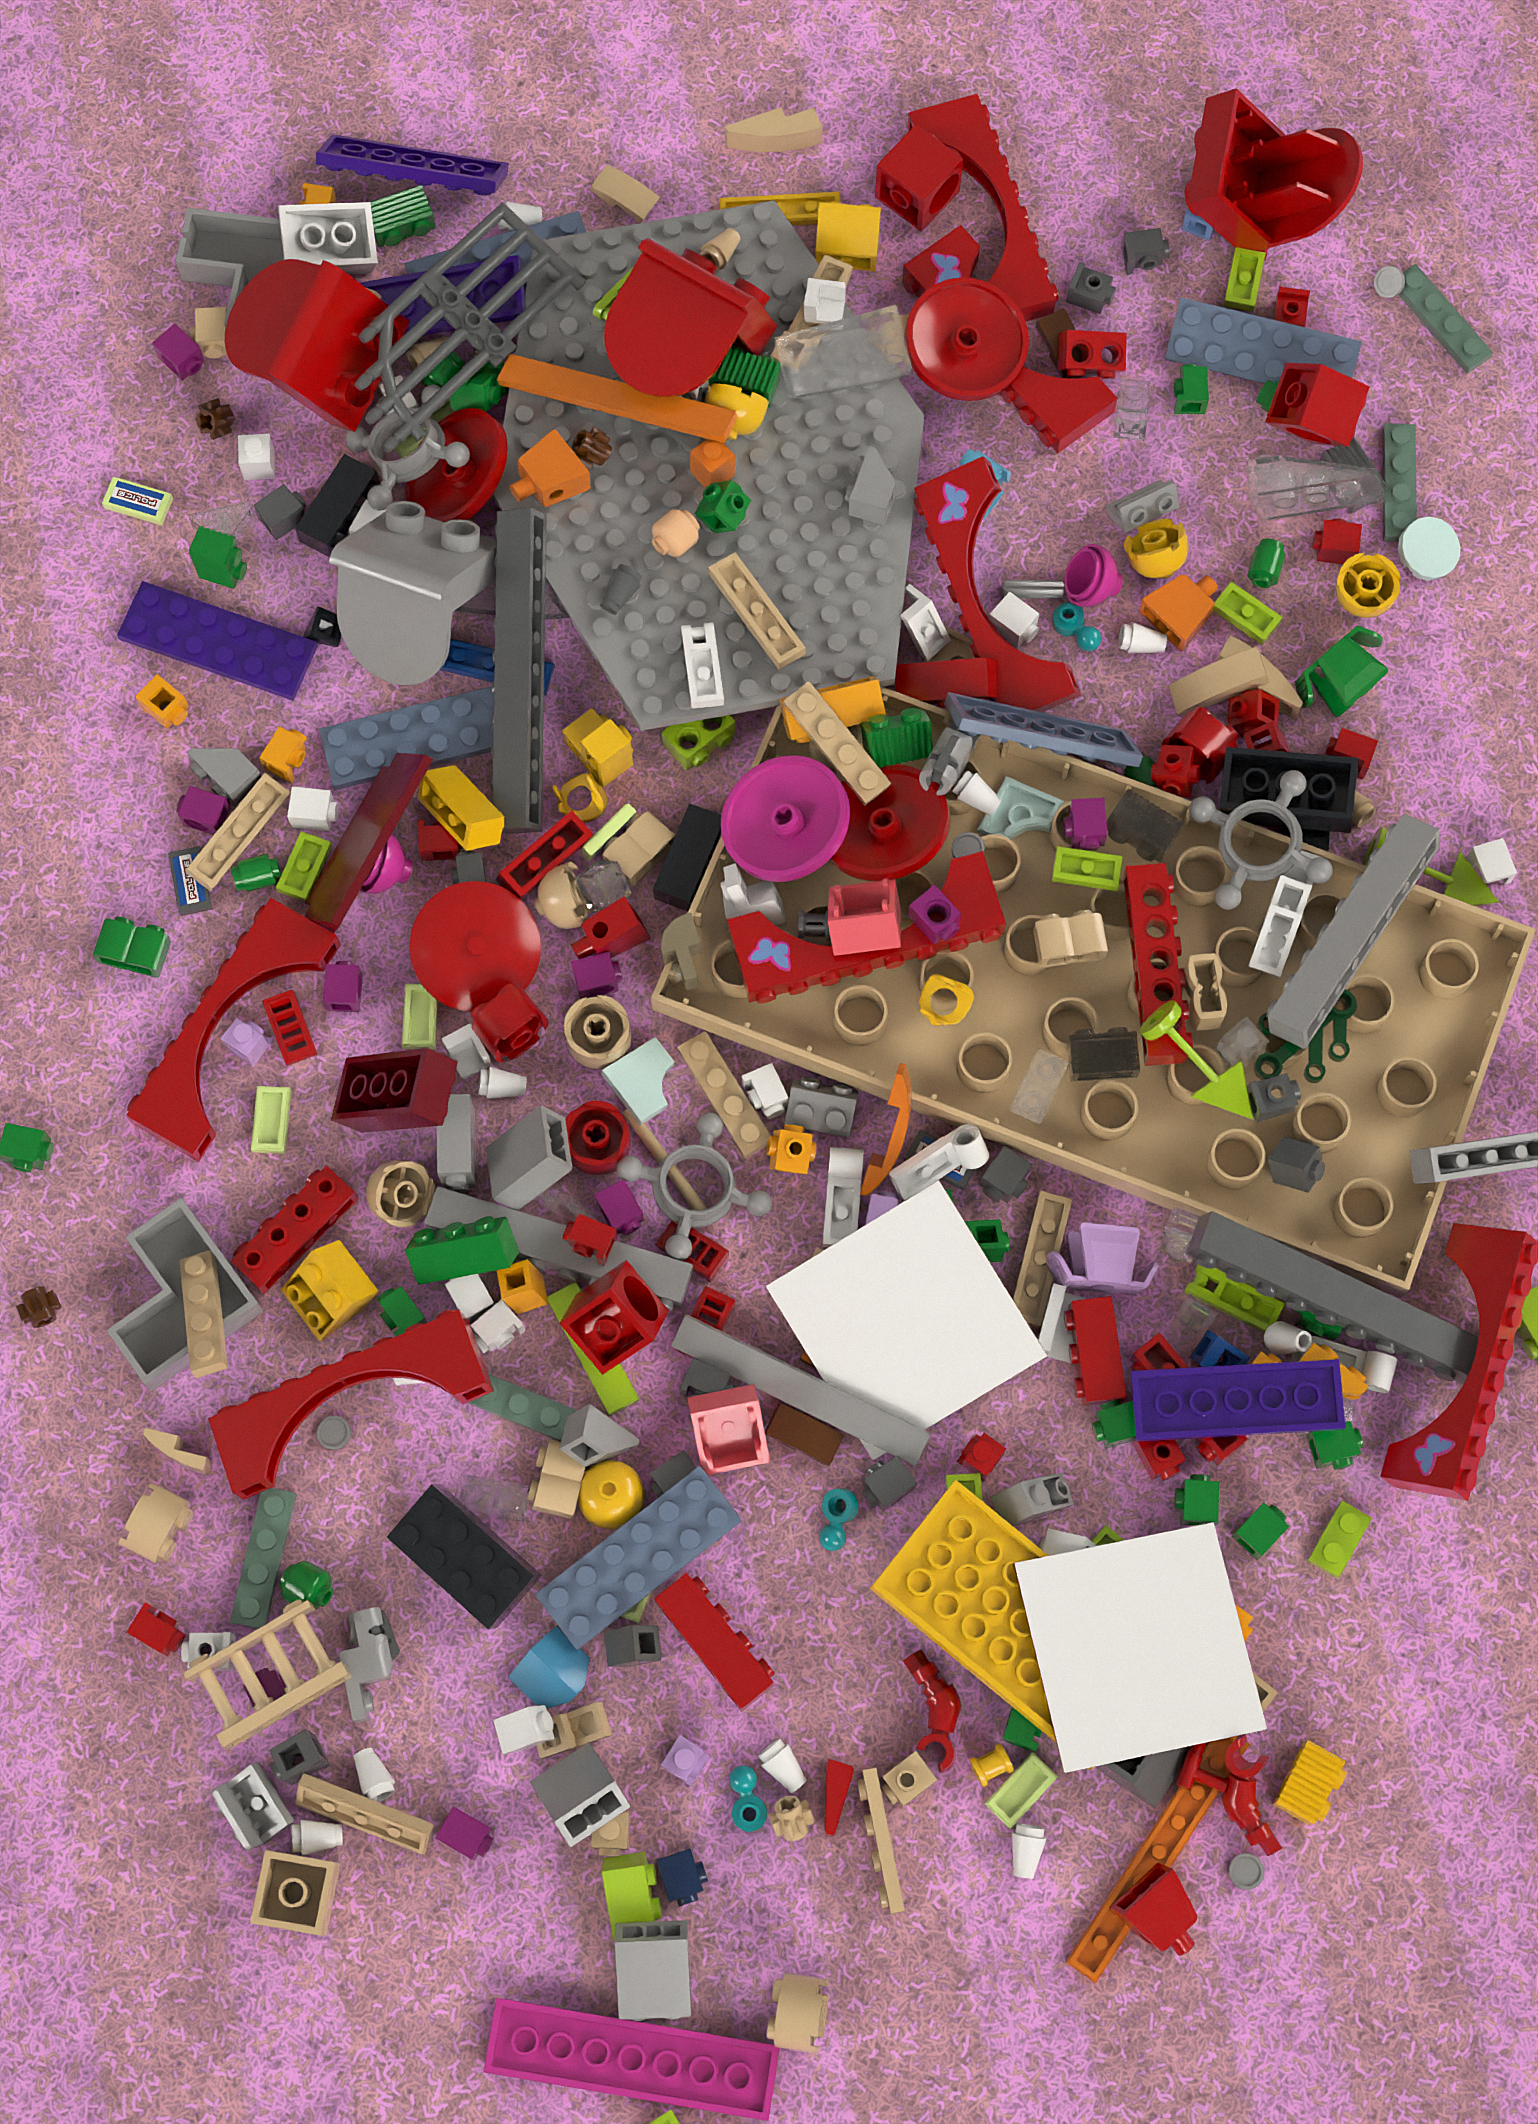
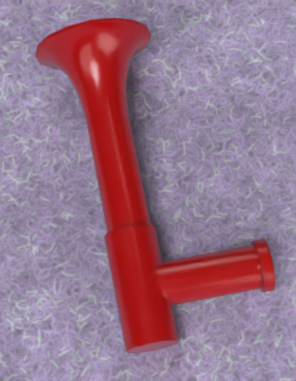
M1207 1743L1191 1746L1176 1785L1191 1791L1194 1781H1198L1224 1793L1229 1779L1199 1768Z

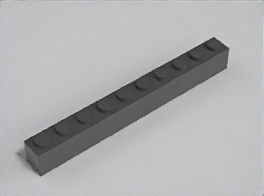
M531 507L497 511V523L495 524V536L497 538V554L494 557L496 568V586L494 587L496 616L493 620L495 649L492 655L495 664V676L492 683L494 712L491 717L494 736L491 747L493 776L491 777L490 786L493 792L492 804L504 816L502 832L506 834L542 832L547 515Z
M1214 1211L1199 1217L1186 1254L1196 1258L1195 1262L1200 1266L1209 1269L1217 1268L1224 1271L1228 1279L1238 1283L1247 1282L1255 1286L1256 1291L1264 1296H1277L1285 1300L1286 1305L1294 1310H1306L1315 1314L1316 1320L1327 1325L1336 1324L1346 1329L1345 1333L1353 1338L1362 1340L1366 1338L1376 1343L1375 1347L1383 1352L1402 1355L1410 1365L1427 1367L1435 1371L1434 1375L1446 1381L1455 1380L1464 1384L1475 1358L1478 1345L1477 1336Z

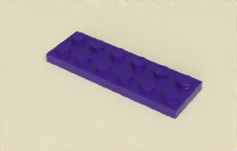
M334 134L316 152V164L324 165L326 169L331 171L348 169L354 170L356 174L361 176L379 174L385 175V178L391 181L409 179L422 186H429L434 183L444 185V188L458 191L462 188L474 190V193L484 196L496 193L508 175L509 163Z
M508 256L465 297L480 309L522 270V259L520 256ZM484 261L451 266L442 275L457 287ZM427 271L360 282V284L378 292L382 296L381 300L391 305ZM524 285L488 318L493 324L514 320L526 309ZM420 295L400 313L410 321L404 335L433 309ZM442 317L424 335L453 331L455 329Z
M145 581L141 582L117 634L118 639L292 701L296 697L318 647L317 642Z
M1339 1359L1131 1371L1130 1373L1136 1442L1346 1429Z

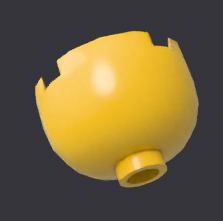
M714 383L711 384V387L708 386L704 403L734 410L737 414V419L727 439L736 440L737 435L745 436L755 432L762 424L769 401L754 392L751 393L750 397L741 392L742 388Z
M1159 519L1139 526L1137 528L1139 533L1132 539L1129 534L1123 544L1132 568L1144 577L1159 579L1171 577L1185 563L1188 556L1189 543L1183 524L1179 522V525H1175L1172 519Z
M1365 553L1354 555L1347 559L1338 573L1335 586L1337 600L1343 609L1353 616L1365 619L1378 617L1387 612L1398 598L1400 592V573L1392 561L1376 553L1374 556L1364 555Z
M606 1460L594 1464L585 1471L577 1501L580 1511L588 1522L598 1528L615 1530L622 1527L641 1512L644 1506L645 1491L642 1479L634 1468L624 1462Z

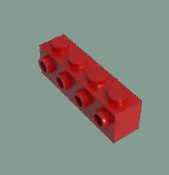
M327 1165L321 1171L317 1169L311 1173L305 1181L306 1186L298 1194L293 1193L288 1196L281 1205L282 1210L274 1218L269 1217L264 1220L257 1229L258 1234L250 1242L245 1241L240 1244L233 1253L234 1258L231 1260V1263L263 1295L359 1200L356 1193Z
M1160 1332L1136 1350L1130 1359L1133 1363L1130 1366L1132 1371L1189 1368ZM1246 1436L1194 1438L1199 1443L1196 1448L1200 1455L1208 1463L1213 1460L1217 1466L1241 1448L1248 1440Z
M686 1572L655 1597L654 1601L742 1712L774 1686L771 1677L775 1673L763 1658L757 1661L749 1651L753 1645L740 1630L735 1634L727 1622L731 1620V1617L721 1604L717 1603L713 1606L705 1595L710 1591L698 1576L692 1579Z

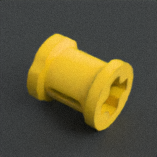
M1000 1743L995 1745L994 1750L977 1759L975 1757L968 1759L982 1787L987 1786L990 1779L1004 1772L1011 1773L1014 1771L1012 1763Z

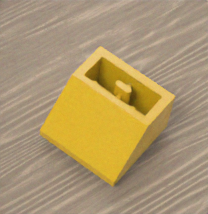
M836 201L828 203L819 202L815 260L818 264H820L824 255L852 265L853 270L876 272L881 207H873L869 204L847 205Z
M340 1240L312 1250L280 1289L319 1341L324 1340L363 1311L379 1292Z

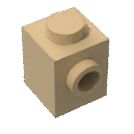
M226 307L195 308V326L190 327V337L200 347L203 356L220 358L222 355H227L224 342Z
M915 1751L882 1776L881 1779L885 1785L880 1789L892 1805L899 1802L901 1807H904L934 1784L937 1779Z
M622 1812L592 1833L591 1848L599 1849V1856H619L620 1850H629L630 1813Z

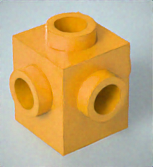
M789 1124L784 1125V1130H774V1135L769 1136L766 1147V1154L770 1156L769 1170L808 1174L809 1162H813L816 1155V1142H812L813 1134L804 1133L803 1126ZM790 1145L793 1146L792 1153L789 1150Z

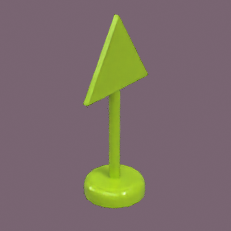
M1384 827L1378 828L1369 843L1362 865L1369 866L1368 862L1372 852L1376 848H1381L1385 842L1388 829ZM1461 851L1457 856L1450 876L1427 866L1423 871V874L1447 884L1443 895L1473 906L1499 903L1498 899Z
M1172 1000L1154 1011L1143 1023L1139 1033L1150 1041L1158 1039L1167 1033L1211 1080L1191 1094L1190 1097L1253 1119L1242 1059L1218 1076L1173 1028L1181 1016L1180 1006Z

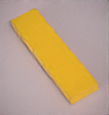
M840 191L727 197L719 198V205L721 210L774 200L792 226L818 224L819 202L828 203L836 201L841 203Z

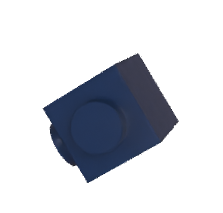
M691 1849L657 1859L669 1902L677 1900L678 1906L681 1907L698 1901L697 1893L704 1891L702 1884L708 1882L702 1861L695 1863Z

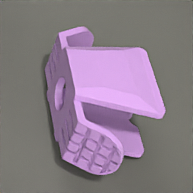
M1086 1222L1079 1225V1232L1071 1231L1067 1234L1072 1274L1058 1252L1052 1251L1047 1254V1264L1057 1284L1080 1291L1112 1294H1137L1147 1288L1159 1264L1156 1261L1151 1262L1138 1281H1131L1140 1234L1139 1229L1136 1227Z

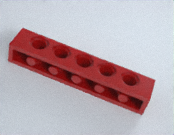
M1166 863L1126 866L1123 883L1140 1028L1154 1011L1173 1000L1181 1008V1016L1173 1027L1193 1049L1192 1033L1186 1032L1185 1020H1189L1188 1000H1182L1181 988H1185L1184 968H1178L1177 959L1182 954L1180 936L1175 937L1173 926L1178 924V912L1176 905H1171L1170 894L1174 893L1173 875L1167 874ZM1153 896L1159 901V904L1150 906L1144 902L1143 898ZM1156 927L1162 931L1163 936L1158 938L1152 937L1148 934L1147 929ZM1152 959H1161L1166 963L1167 967L1157 969L1152 966L1150 961ZM1158 990L1166 991L1171 999L1161 1001L1156 998L1154 992ZM1167 1033L1152 1041L1145 1039L1141 1035L1145 1066L1185 1063L1188 1056Z

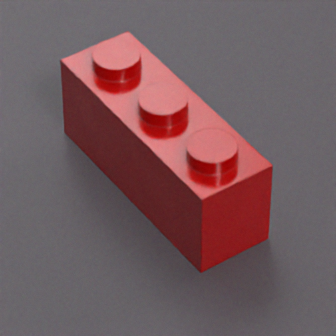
M982 657L897 664L895 673L896 692L928 704L937 703L938 708H946L944 702L948 692L983 700L997 699L996 660Z
M571 810L502 869L496 881L503 888L523 900L539 886L540 881L549 871L565 864L582 849L583 845L594 834Z
M1112 1296L1071 1301L1068 1305V1310L1064 1311V1323L1066 1331H1072L1074 1344H1069V1357L1071 1365L1077 1364L1078 1377L1073 1380L1076 1398H1082L1083 1406L1103 1404L1113 1400H1125L1127 1393Z

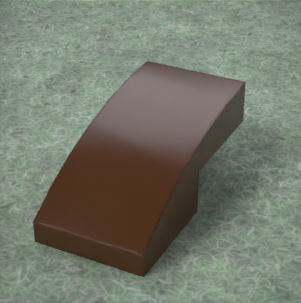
M1064 308L1040 318L1036 322V328L1050 350L1049 357L1056 369L1058 333L1065 330H1076ZM1074 346L1072 357L1075 361L1080 362L1082 352L1078 347ZM1058 371L1062 378H1072L1067 377V371Z
M782 1403L778 1404L765 1430L767 1436L790 1449L802 1452L825 1466H830L845 1436Z

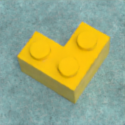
M593 708L562 730L564 743L588 771L593 773L594 778L603 788L633 766L632 753L634 750L631 746L632 737L628 730L621 724L617 726L611 718L608 719L604 714L599 716Z

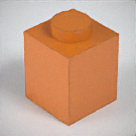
M707 439L690 451V472L705 488L711 483L728 481L735 476V454L724 443Z

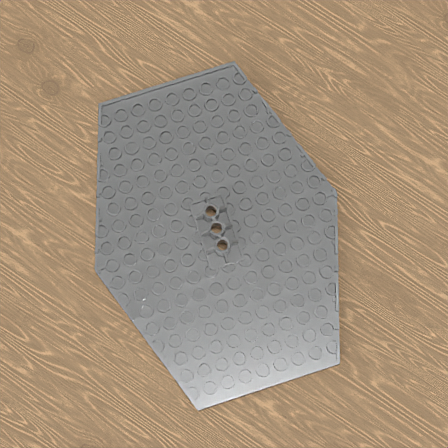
M774 200L544 239L543 241L576 271L586 283L578 291L570 284L519 332L515 355L626 383L616 373L608 359L604 342L606 320H599L593 315L595 305L635 265L641 255L638 246L644 239L650 238L680 256L686 248L700 254L702 245L727 228H732L738 232L741 240L726 267L716 271L714 275L731 285L735 284L737 278L744 279L764 291L770 297L764 309L778 327L761 356L771 357L783 332L788 331L805 299L808 278L814 276L819 264ZM535 249L532 251L531 260L539 254ZM549 263L545 264L527 281L525 293L526 308L561 276ZM846 302L842 324L840 326L828 325L814 352L799 371L781 364L778 387L772 398L770 408H767L765 417L758 429L749 435H737L736 440L727 439L724 443L735 454V476L729 480L739 484L743 492L752 500L746 510L744 520L737 526L735 531L714 534L694 514L706 488L690 472V451L707 440L706 438L509 388L503 423L508 442V454L502 478L493 493L494 501L502 511L531 507L547 515L546 582H548L555 593L559 604L563 606L569 615L571 623L588 650L602 667L609 683H612L621 697V702L640 731L780 706L779 698L790 696L808 681H810L815 689H820L874 676L879 680L880 687L894 685L902 620L900 615L903 611L914 514L913 499L916 496L914 487L917 486L924 415ZM703 391L702 401H701V402H703V403H704V401H705V396H706V392H704V391ZM593 426L605 432L606 436L610 438L608 444L611 445L612 451L608 460L602 466L593 463L591 469H588L591 489L549 507H543L533 494L521 502H518L512 495L509 486L521 479L518 471V459L552 430L556 429L571 449L576 435L581 430L591 432ZM869 446L877 449L896 482L895 499L885 526L848 515L849 502L845 501L849 483H855L858 477L855 475L858 459L860 456H866ZM672 509L687 510L695 517L700 527L697 543L680 557H672L667 553L662 555L652 544L654 539L652 535L653 524ZM734 552L737 553L806 647V655L779 670L708 574V567ZM619 564H624L641 575L642 578L639 581L641 586L618 611L617 615L605 611L600 604L612 570L617 569ZM713 622L724 705L692 709L681 626L691 625V628L703 627V623ZM705 639L695 640L693 644L705 643Z

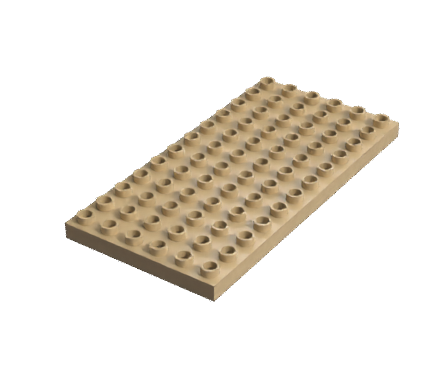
M880 687L885 713L888 717L901 715V711L907 708H918L926 712L931 720L933 748L944 729L948 727L950 721L954 722L947 710ZM777 706L750 770L773 758L792 755L804 756L817 760L827 766L839 781L842 782L844 779L813 741L797 743L796 739L791 740L787 736L781 706ZM859 724L847 727L863 747ZM980 734L978 743L958 782L968 770L973 775L977 773L997 793L1005 776L1063 800L1064 804L1059 807L1053 817L1050 833L1040 830L1026 831L1012 840L998 834L984 836L977 833V829L986 812L984 813L958 800V796L952 792L955 788V785H953L949 792L944 794L950 811V827L943 846L925 866L912 874L895 879L901 909V931L914 923L908 917L909 905L934 884L940 891L943 888L949 872L951 859H955L951 850L954 839L961 833L972 832L980 836L985 845L984 856L1006 921L1004 934L1000 935L1001 937L998 940L990 943H982L981 941L969 943L967 948L960 951L950 952L949 949L936 952V956L927 960L920 961L917 958L906 960L902 966L894 969H886L885 966L873 969L871 974L864 977L855 978L853 975L840 978V982L831 986L817 984L808 987L809 989L801 994L790 995L788 992L777 995L776 999L771 1002L759 1004L757 1001L751 1003L748 1001L728 933L721 882L725 881L723 867L735 864L736 862L728 853L721 835L688 913H692L701 942L702 953L691 956L698 976V987L686 991L683 981L676 982L671 965L673 962L667 963L651 997L652 1010L887 1101L889 1100L899 1063L906 1064L911 1081V1110L957 1128L966 1124L977 1126L983 1138L1196 1220L1200 1216L1214 1211L1398 1298H1402L1409 1291L1447 1181L1414 1184L1409 1150L1461 1143L1535 934V928L1415 884L1345 988L1355 996L1357 1001L1354 1015L1347 1019L1346 1042L1350 1048L1348 1056L1342 1062H1335L1328 1056V1048L1333 1042L1332 1020L1323 1028L1322 1064L1326 1069L1323 1079L1318 1083H1310L1305 1079L1304 1069L1308 1064V1046L1306 1049H1299L1282 1064L1283 1068L1280 1075L1287 1073L1290 1081H1297L1301 1092V1099L1297 1100L1298 1106L1294 1112L1256 1123L1254 1118L1250 1119L1191 1098V1094L1211 1080L1189 1057H1187L1185 1063L1144 1065L1123 883L1125 868L1131 865L1166 863L1167 874L1173 875L1174 893L1170 894L1171 905H1176L1178 912V924L1173 925L1175 937L1180 936L1182 954L1177 957L1178 968H1184L1185 971L1191 955L1215 953L1222 967L1220 986L1223 988L1227 998V1012L1220 1028L1196 1031L1189 1019L1185 1020L1186 1032L1192 1033L1193 1050L1218 1076L1242 1059L1248 1087L1250 1082L1262 1081L1254 1073V1064L1257 1058L1266 1052L1275 1053L1287 1042L1274 1034L1264 1035L1260 1033L1257 1028L1260 1016L1267 1013L1273 1000H1279L1284 992V985L1291 974L1295 975L1301 967L1303 955L1309 948H1314L1318 942L1321 928L1325 923L1330 924L1335 916V910L1339 901L1342 898L1348 897L1352 891L1354 879L1359 873L1363 874L1368 866L1302 842L1301 850L1326 858L1333 867V873L1331 878L1325 883L1318 884L1313 882L1281 977L1278 978L1250 968L1248 965L1279 877L1262 882L1246 879L1240 888L1242 897L1239 905L1230 910L1219 907L1215 901V892L1219 886L1230 881L1234 872L1226 865L1220 852L1219 834L1221 826L1211 821L1205 823L1195 821L1189 812L1192 801L1071 756L1058 755L1048 748L1038 746L1037 749H1029L1022 746L1019 742L1008 740L1007 743H1000L992 740L989 736ZM928 757L926 759L921 758L920 760L915 759L907 763L902 762L901 765L911 766L922 771ZM1105 798L1107 838L1104 846H1100L1092 852L1123 856L1118 891L1052 882L1057 846L1071 848V837H1065L1064 817H1069L1071 799ZM1240 820L1235 825L1231 834V845L1237 856L1249 864L1258 866L1268 865L1279 860L1286 853L1291 840L1287 836ZM829 860L822 867L807 876L791 881L774 882L783 901L786 919L785 923L777 925V927L798 938L799 910H804L806 914H825L829 904V887H835V885L839 884L844 886L875 881L853 878L840 871ZM736 863L747 887L765 881L748 874ZM1153 896L1143 898L1144 902L1150 906L1159 904V901ZM1080 910H1091L1092 913H1101L1108 949L1105 959L1054 967H1039L1033 933L1035 922L1040 921L1042 916L1048 914H1058L1060 918L1072 917L1073 913ZM1156 927L1147 929L1148 934L1152 937L1158 938L1163 936L1162 931ZM805 937L803 939L814 944L832 947L831 940H826L825 937ZM1152 959L1150 961L1152 966L1157 969L1167 967L1166 963L1161 959ZM937 973L967 985L973 991L974 999L971 1008L959 1023L934 1026L920 1013V994L924 984L931 975ZM1181 988L1182 1000H1188L1189 1004L1191 999L1187 995L1185 988ZM949 989L935 991L930 1000L931 1008L939 1015H949L957 1006L955 993ZM1158 990L1154 992L1156 998L1161 1001L1171 999L1166 991ZM1337 1001L1334 1005L1337 1010L1345 1009L1344 1004L1340 1001ZM1268 1019L1263 1020V1026L1269 1029ZM1333 1047V1051L1336 1055L1340 1056L1344 1054V1050L1342 1047ZM1265 1064L1261 1066L1264 1073H1273L1270 1065ZM1309 1068V1073L1312 1076H1320V1071L1317 1068ZM1279 1089L1271 1091L1273 1097H1282ZM1283 1137L1309 1142L1320 1147L1325 1171L1321 1180L1316 1181L1309 1193L1273 1183L1268 1158Z

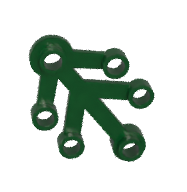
M1347 989L1343 991L1337 1000L1344 1004L1345 1009L1337 1010L1333 1006L1308 1044V1064L1304 1069V1077L1310 1083L1320 1082L1326 1073L1325 1066L1322 1064L1323 1028L1332 1020L1333 1042L1328 1048L1329 1058L1335 1062H1342L1350 1052L1349 1045L1346 1042L1347 1019L1354 1015L1357 1001L1355 996ZM1264 1013L1257 1022V1028L1260 1033L1271 1035L1272 1033H1270L1269 1029L1265 1028L1262 1024L1263 1020L1268 1019L1266 1013ZM1287 1041L1275 1053L1266 1052L1261 1054L1254 1064L1255 1075L1260 1080L1279 1076L1283 1068L1282 1064L1301 1047ZM1333 1047H1342L1344 1050V1054L1340 1056L1336 1055L1333 1051ZM1265 1064L1270 1065L1273 1073H1264L1261 1066ZM1309 1068H1317L1320 1071V1076H1312L1309 1073Z

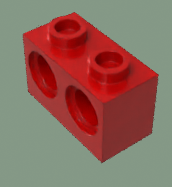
M1065 330L1058 333L1057 371H1067V377H1085L1086 372L1097 373L1100 379H1114L1115 374L1126 371L1127 333ZM1074 346L1078 347L1082 352L1080 362L1075 361L1072 357ZM1103 348L1111 352L1112 360L1110 364L1102 359L1101 353Z

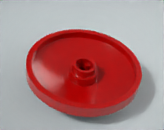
M961 277L941 281L927 289L918 298L907 318L904 343L912 368L927 386L939 394L952 399L978 401L999 394L1016 379L1027 358L1029 334L1022 312L1008 294L986 281Z
M477 408L458 410L438 422L445 435L446 447L453 442H461L468 447L470 458L467 464L457 468L449 465L446 459H439L424 475L405 482L406 501L422 506L427 517L442 522L470 519L487 503L502 478L508 454L505 430L498 420Z
M901 764L879 768L891 782V786L865 806L844 780L841 782L849 799L850 820L842 844L830 859L836 868L860 880L883 881L885 878L892 880L902 878L919 870L939 852L949 832V807L945 795H936L940 787L938 783L933 781L927 791L921 786L919 781L921 770Z
M467 881L441 890L422 907L411 929L409 955L413 971L428 994L449 1008L463 1012H472L480 1004H488L508 984H513L516 988L523 990L529 986L539 965L541 938L531 911L515 894L493 883Z

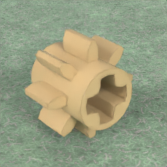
M785 1796L779 1799L774 1805L775 1812L768 1814L776 1837L783 1835L788 1841H797L804 1838L809 1832L808 1825L815 1823L808 1801L805 1799L800 1802L796 1796Z

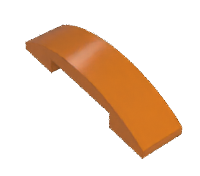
M899 1063L887 1103L888 1105L900 1108L886 1155L882 1156L875 1153L871 1155L860 1192L864 1196L871 1193L889 1174L905 1140L912 1108V1089L907 1065Z

